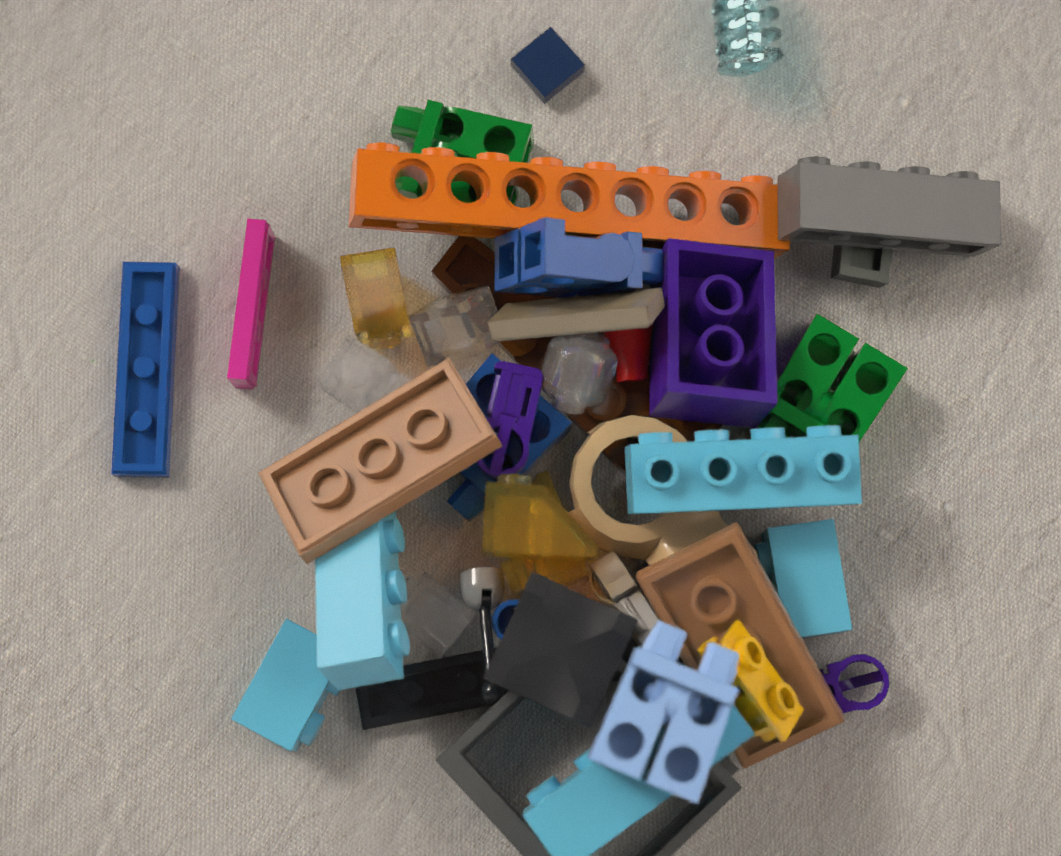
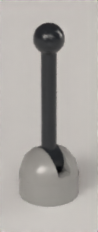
M495 567L472 568L459 575L460 591L464 603L472 610L479 612L485 673L494 656L490 610H493L501 603L505 589L503 571ZM486 680L481 689V695L488 703H496L504 694L503 687Z

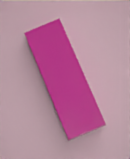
M247 218L227 379L235 388L254 390V387H257L275 235L266 220Z

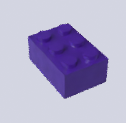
M668 238L662 247L663 280L660 283L650 285V289L662 288L665 307L656 317L653 324L650 352L649 416L756 428L777 405L774 252Z

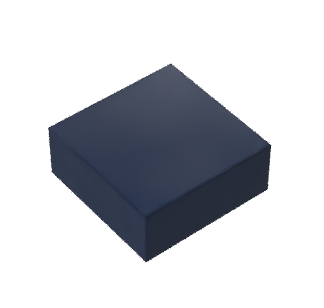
M549 27L511 58V67L544 104L583 74L585 70V64L552 27Z

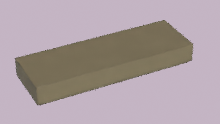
M662 288L506 303L488 321L491 339L496 340V342L648 328L663 310L665 303Z

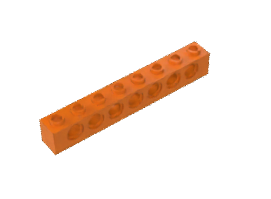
M383 142L367 144L366 149L357 148L351 165L350 228L495 239L497 236L517 228L521 229L524 225L548 217L564 219L565 235L595 238L607 233L619 235L627 231L642 233V247L662 249L667 239L672 238L773 251L774 259L790 250V241L778 240V185L773 184V179L768 176L752 175L742 177L741 181L721 180V174L718 172L695 171L690 173L689 177L669 175L667 168L658 166L640 167L636 172L616 171V165L609 162H589L584 164V168L563 166V161L554 157H536L531 159L530 163L511 162L508 155L498 152H483L477 154L476 158L455 157L453 150L441 147L425 148L421 151V154L399 152V146ZM400 177L415 179L422 188V196L414 199L404 197L397 190L395 180ZM463 181L470 184L476 192V201L473 203L459 201L452 193L451 183ZM519 186L523 188L529 195L530 206L521 208L512 204L507 197L506 187ZM570 190L577 193L582 199L583 211L573 212L567 209L561 200V191ZM615 195H625L633 201L636 208L635 216H626L617 209ZM669 199H676L684 204L688 213L687 221L678 220L671 214L668 207ZM722 203L729 204L736 209L739 215L738 225L730 224L725 220L721 212Z

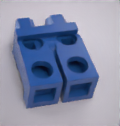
M544 217L522 226L521 229L517 228L495 237V292L565 298L577 294L578 296L634 291L642 289V284L654 285L663 280L662 249L642 247V233L627 231L619 235L607 233L595 238L565 235L564 219Z
M493 353L490 354L465 384L484 416L490 418L491 416L487 415L495 375H501L494 373L495 364L501 360ZM540 395L529 443V460L525 469L517 476L508 480H495L486 476L475 462L459 472L465 481L447 500V503L468 522L484 512L491 503L498 507L535 465L572 430L571 421ZM511 433L502 470L513 468L521 458L522 448L519 439ZM494 452L483 458L484 463L490 468Z

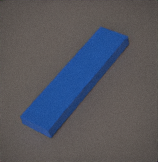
M123 262L111 469V474L115 477L169 478L180 271V267L175 262Z

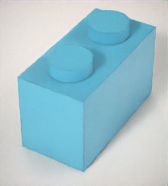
M834 519L770 527L761 533L762 542L755 543L754 549L757 552L758 560L801 638L839 634L852 630Z
M287 618L285 619L231 718L233 721L289 751H298L301 743L307 746L313 743L326 716L318 713L329 693L338 696L341 691L317 669V634Z

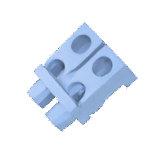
M657 621L646 637L642 648H634L628 666L587 757L590 760L640 780L662 725L665 729L643 780L648 784L698 804L731 706L739 688L732 686L736 676L739 653L708 642L698 669L695 671L676 663L687 632L662 621Z

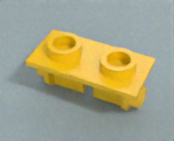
M738 619L731 625L721 642L717 637H713L704 642L698 648V652L703 656L708 642H712L739 653L736 676L732 686H740L743 692L736 695L733 703L755 733L754 737L760 736L764 742H768L777 736L781 743L785 742L804 709L798 702L792 687L781 679L766 658L761 644L754 637L750 636Z

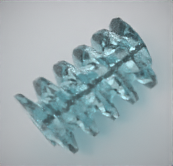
M714 0L711 12L716 20L713 34L719 41L715 47V55L721 61L717 67V72L720 75L745 76L766 69L769 64L783 58L784 53L781 48L767 46V44L779 40L782 36L781 30L778 27L765 26V24L772 23L780 16L779 10L776 7L763 6V4L770 3L773 0Z

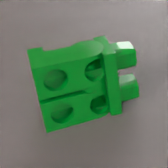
M429 99L425 109L397 106L391 127L392 138L414 144L411 153L421 154V151L425 148L441 147L453 150L455 157L476 158V155L479 153L498 152L508 155L511 162L528 163L534 144L533 126L531 124L457 107H444L443 103ZM400 177L395 180L397 190L404 197L414 199L422 196V188L415 179ZM463 181L451 183L452 193L459 201L464 203L476 201V192L470 184ZM508 186L506 187V194L509 201L514 205L518 198L519 187Z
M816 314L777 381V405L761 421L757 429L785 428V438H789L791 435L794 437H807L806 427L840 425L841 436L858 435L860 442L908 368L869 344L864 343L855 354L835 390L831 389L830 386L859 338L821 315Z

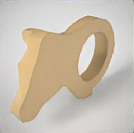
M629 415L602 422L587 432L589 436L574 456L569 481L575 509L564 515L578 535L592 546L607 552L614 551L622 557L645 560L650 566L727 527V525L722 520L718 511L661 513L651 522L640 525L620 523L605 514L595 500L591 485L593 465L602 450L615 441L627 438L638 439V434L672 432L673 443L687 442L677 430L655 418ZM751 545L753 551L755 552V554H756V556H757L756 550H755V549L753 548V546Z

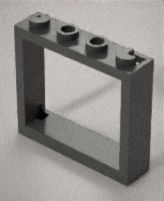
M622 657L613 675L619 683L628 666ZM508 690L499 701L494 703L450 744L435 761L522 856H551L530 825L466 756L481 739L525 699V697ZM728 755L711 766L707 776L711 784L701 793L698 804L691 802L636 856H672L742 788L732 777L739 769L729 759Z

